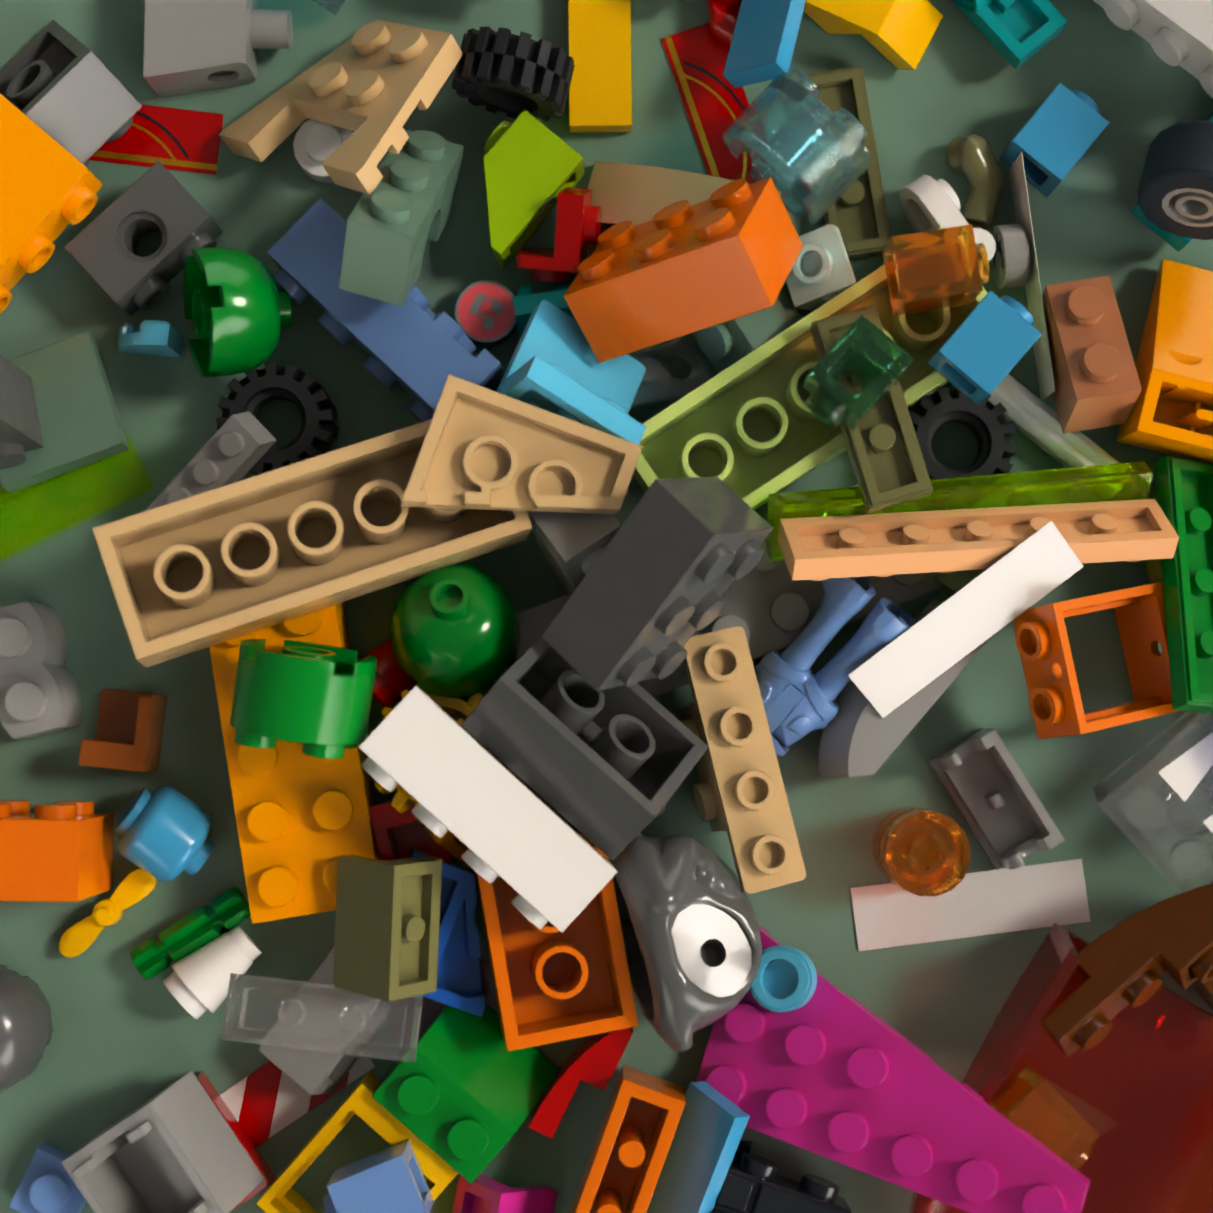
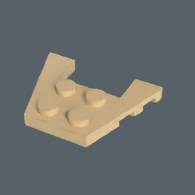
M375 20L362 26L355 32L352 38L227 126L218 135L232 154L263 162L306 119L355 131L322 163V166L335 185L370 195L383 178L377 165L387 150L391 155L399 154L409 138L403 128L404 124L416 106L419 110H427L463 56V53L451 33Z

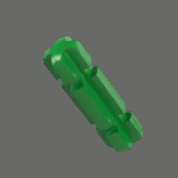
M228 889L212 899L210 907L206 904L161 931L159 939L152 937L134 948L130 953L134 966L144 979L155 977L171 967L172 960L177 962L222 935V928L226 927L229 930L249 918L251 915L249 903L239 889Z

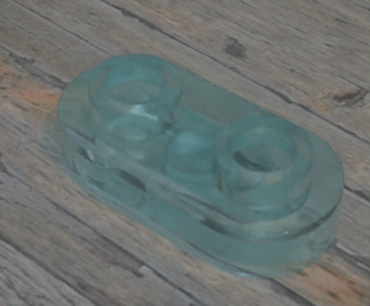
M687 334L629 353L630 356L641 362L646 368L630 409L678 401L710 379L713 365L702 352L693 335ZM675 359H684L691 365L692 373L687 378L677 379L669 373L668 365Z

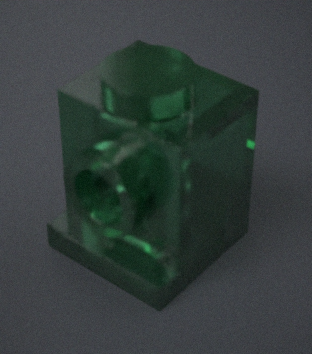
M861 315L807 374L803 388L811 395L806 400V404L828 426L836 428L843 422L851 430H854L893 386L904 377L914 359L864 315ZM844 375H853L860 380L862 390L857 394H850L838 383V379Z

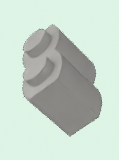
M24 601L0 608V721L13 739L37 738L79 727L81 723L83 705L80 689L72 673L65 667L68 653L66 631L59 615L48 604Z

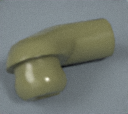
M975 134L970 135L968 138L956 137L947 147L946 161L954 171H964L971 185L963 216L972 228L991 229L1005 181L1004 173L987 140Z

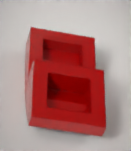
M633 1027L592 1035L581 1044L563 1063L552 1082L534 1106L530 1114L528 1128L552 1139L581 1080L605 1091L634 1032Z

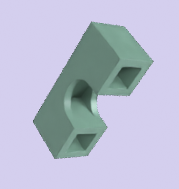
M404 129L409 136L408 140L399 154L391 155L388 152L379 167V171L383 176L382 180L370 195L363 193L347 219L339 289L401 307L404 306L421 273L426 240L429 239L437 242L453 213L464 149L463 145L446 141L441 135L427 130L410 131Z

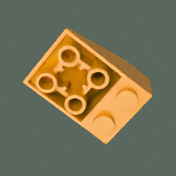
M1162 259L1135 362L1142 390L1126 424H1120L1116 441L1183 459L1213 464V271Z

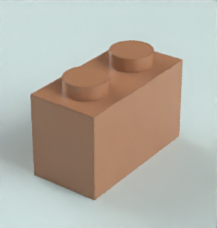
M1106 275L1046 285L1042 298L1055 384V392L1052 395L1063 434L1126 424L1142 387L1110 276Z

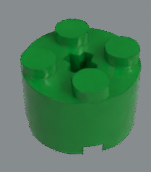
M246 639L241 641L230 725L236 728L235 742L237 744L256 748L276 747L277 740L303 743V754L318 758L338 759L343 758L344 749L357 748V744L367 739L377 666L376 657L369 655L357 661L358 651L292 640H284L281 653L264 651L266 639Z

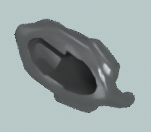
M665 805L656 817L664 815ZM640 833L613 861L610 859V863L618 871L613 876L631 985L646 1019L655 1032L673 1051L685 1052L692 1047V1036L695 1031L714 1023L733 1010L749 991L758 973L763 952L760 930L752 905L746 894L741 890L736 874L716 853L692 837L683 835L645 837Z

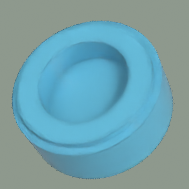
M772 946L766 948L762 952L759 970L750 987V991L755 1000L768 1010L774 1012L797 1010L806 1005L814 995L817 986L815 966L809 956L798 948L792 946Z

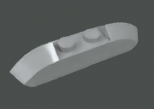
M986 569L939 573L935 580L942 586V590L947 597L950 598ZM934 597L917 615L915 620L918 622L943 602ZM989 639L884 718L881 717L855 683L850 680L836 697L840 708L837 715L827 724L822 732L818 759L819 778L874 775Z

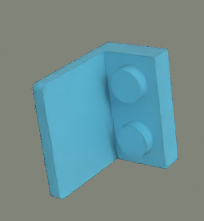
M542 300L537 304L496 392L638 445L646 430L645 425L628 415L645 374V366L629 354L599 363L576 319L547 300Z

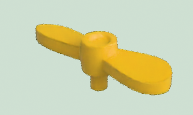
M141 868L128 874L110 898L100 900L94 906L90 916L75 923L65 931L59 941L60 954L65 957H75L85 952L106 926L115 925L122 918L125 909L150 895L155 889L158 880Z

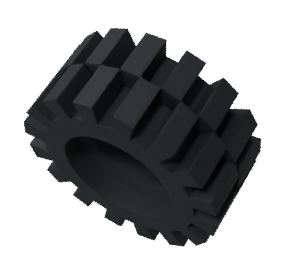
M480 27L479 31L472 28L467 30V34L464 33L460 48L463 56L456 65L451 86L461 98H469L468 102L475 106L485 105L486 110L496 114L497 111L506 113V117L517 119V116L525 109L536 119L540 118L545 122L552 121L553 117L556 119L562 117L575 66L572 57L566 56L567 52L562 48H551L552 43L545 39L539 41L532 40V34L521 32L519 36L512 34L510 29L500 27L498 32H495L490 27Z
M276 362L264 363V369L257 370L255 368L252 371L244 372L246 377L240 382L233 378L227 385L232 390L228 398L223 396L220 398L218 407L223 411L222 418H216L218 430L231 415L250 411L256 417L257 412L264 404L276 399H284L294 403L301 413L302 425L297 437L284 446H271L249 470L255 476L333 451L330 444L332 438L337 439L338 427L335 425L334 418L338 417L335 406L331 403L330 396L318 381L308 372H302L297 366L287 363L286 367H281Z
M947 386L937 389L929 396L926 395L909 411L934 490L930 495L929 501L938 504L944 501L951 502V505L963 504L970 500L973 501L1000 484L999 481L1008 475L1013 464L1009 463L1010 458L1017 452V443H1011V434L1016 432L1013 421L1006 423L1002 416L1007 410L1001 402L994 406L988 401L991 394L976 405L957 388L949 390ZM949 422H957L973 431L978 441V454L971 466L961 470H953L944 467L936 460L932 452L931 442L933 434L939 426Z

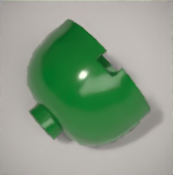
M223 247L191 249L193 256L186 257L184 267L183 300L185 319H193L195 332L198 339H188L191 356L197 372L201 378L230 376L254 370L267 362L276 349L280 337V328H288L290 326L291 303L288 292L285 289L277 290L272 273L257 257L240 249Z
M454 564L413 578L397 596L390 618L389 631L397 666L403 674L405 671L409 677L417 681L419 688L429 694L457 698L481 693L492 686V679L500 675L506 666L508 670L516 661L520 643V629L512 598L498 579L474 566Z

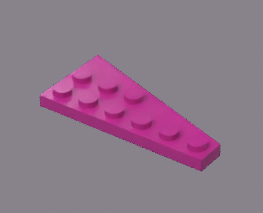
M758 924L762 950L772 946H783ZM817 971V986L814 995L806 1005L797 1010L789 1012L768 1010L755 1000L749 989L733 1010L714 1022L696 1082L706 1081L747 1113L750 1118L746 1127L968 1213H1082L1091 1182L1090 1179L1025 1129L1013 1124L986 1103L981 1095L965 1083H960L934 1063L933 1058L854 997L846 995Z

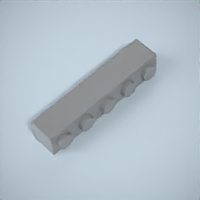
M250 411L231 415L146 511L240 481L277 440Z

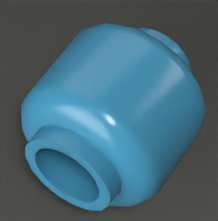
M161 786L152 793L143 788L128 805L114 827V831L121 835L118 841L120 854L163 882L173 880L183 870L192 876L195 875L215 847V843L207 838L212 825V818L208 811L169 786Z

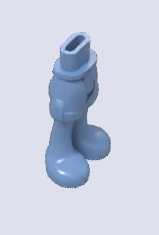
M865 576L823 580L822 584L825 590L823 600L808 626L783 653L771 650L754 667L777 755L784 756L789 751L790 745L802 739L812 730L824 729L840 709L836 697L851 680L848 674L917 623L897 603L888 598H881L866 616L858 631L818 673L812 672L811 666L842 627L876 595L874 586Z

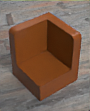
M104 689L100 696L95 739L81 740L78 765L136 772L158 770L167 695Z

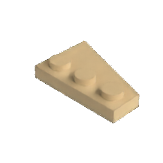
M449 374L403 495L401 506L617 514L621 509L643 446Z

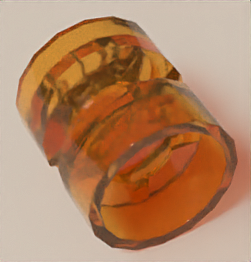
M904 807L891 812L879 823L873 837V856L878 869L892 883L917 896L936 897L951 891L964 879L970 865V844L965 831L952 818L923 807Z

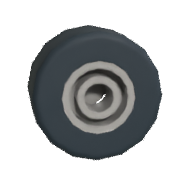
M1196 120L1182 122L1161 131L1149 146L1138 186V205L1145 217L1162 230L1185 238L1213 239L1212 121Z

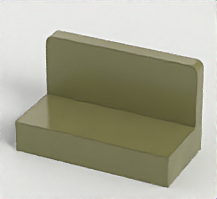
M353 854L339 857L333 984L336 988L388 1002L437 992L442 859L418 856L384 861Z

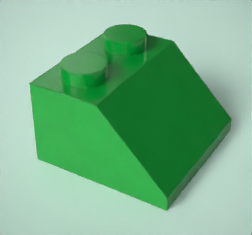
M486 1002L482 1017L445 1005L380 1079L372 1097L472 1184L517 1132L560 1070V1067L536 1046L508 1052L502 1038L499 1014Z

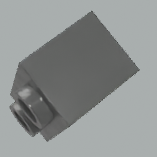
M158 161L66 244L64 248L113 301L132 316L139 309L145 311L159 303L170 289L168 282L184 269L186 257L193 256L191 249L216 247L217 242L215 239L223 231L203 207ZM150 232L162 233V243L154 254L146 257L137 256V244L145 234Z

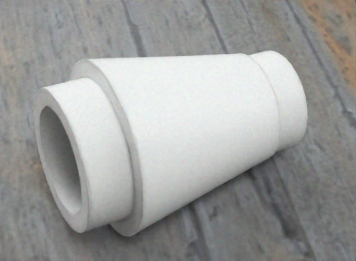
M236 925L229 932L223 933L172 964L171 967L174 972L163 980V983L179 1004L197 1020L207 1010L212 1013L217 1010L253 964V961L262 954V951L239 925Z

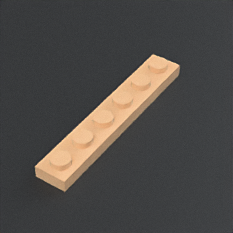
M1156 499L784 518L780 519L777 540L792 581H823L829 578L888 577L897 574L953 573L955 571L988 569L1050 521L1053 522L1082 564L1118 561L1139 562L1142 560L1173 558L1179 536Z

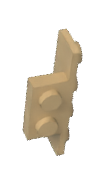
M735 626L692 636L683 647L687 650L684 663L695 704L681 709L684 718L681 722L709 746L695 765L700 782L693 785V797L698 815L703 822H710L712 832L727 831L741 890L744 893L752 894L802 881L806 877V870L745 630L741 626Z

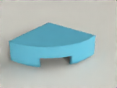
M143 320V323H140V327H134V325L125 323L119 330L118 351L120 353L182 358L184 336L168 321Z

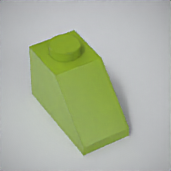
M525 109L513 123L508 119L501 122L491 133L484 145V150L488 152L483 158L491 249L494 261L503 269L506 268L557 208L558 193L567 187L574 188L584 176L583 157Z

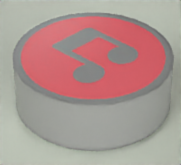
M482 280L474 282L467 286L457 299L455 305L456 321L474 344L485 347L499 345L508 340L517 328L513 303L514 295L506 286L496 281Z

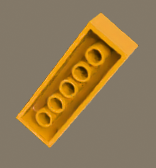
M345 602L209 647L252 924L336 910L339 857L353 854L381 860L369 807L377 805L373 778L361 766L369 757L359 748L362 743L357 744V748L344 749L343 758H318L303 754V743L277 740L276 747L256 748L237 744L235 742L236 728L230 725L241 641L246 639H266L264 651L281 653L284 646V640L319 643L352 650Z

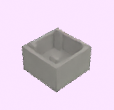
M192 1070L105 1128L61 1162L94 1213H229L265 1179Z

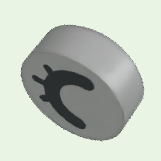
M1019 223L994 226L992 236L996 242V251L991 261L996 285L999 289L1023 287L1027 283L1030 274V248L1026 231Z

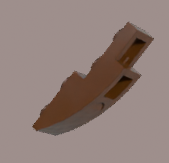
M1213 884L1197 887L1167 898L1132 915L1099 936L1073 957L1079 975L1085 983L1041 1020L1049 1038L1067 1057L1079 1047L1083 1051H1088L1099 1044L1111 1031L1113 1024L1110 1020L1128 1004L1134 1008L1144 1004L1157 992L1162 984L1160 976L1165 971L1184 990L1197 979L1202 983L1213 979Z

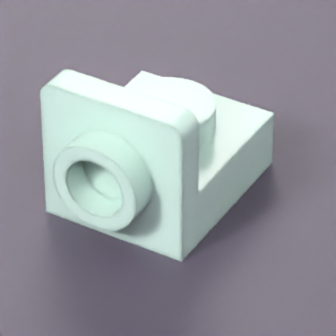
M832 224L799 236L803 247L786 279L794 307L814 311L836 297L837 292L851 287L856 282L840 230Z

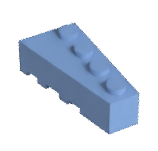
M321 198L267 251V254L279 268L273 275V278L280 287L285 289L298 304L308 296L324 312L317 320L318 323L344 348L352 340L370 356L362 365L388 391H391L399 384L415 400L408 407V410L420 422L433 418L449 374L497 391L504 376L501 363L485 348L477 355L474 352L477 349L476 346L466 336L463 328L445 311L435 315L428 308L431 303L416 285L412 288L403 307L339 289L347 222Z

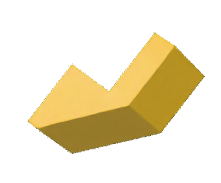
M806 0L803 10L828 34H861L900 70H916L943 17L928 0Z

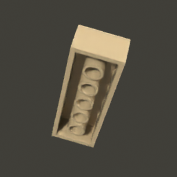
M430 419L92 528L136 660L147 668L526 541L532 529V524L527 511L401 506L403 495L432 421Z

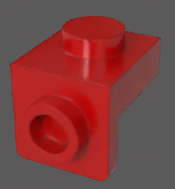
M567 187L558 193L554 249L526 247L517 253L516 267L532 269L533 279L548 282H567L570 279V273H579L577 269L579 264L587 259L588 244L597 245V239L600 235L601 207L591 205L592 189Z

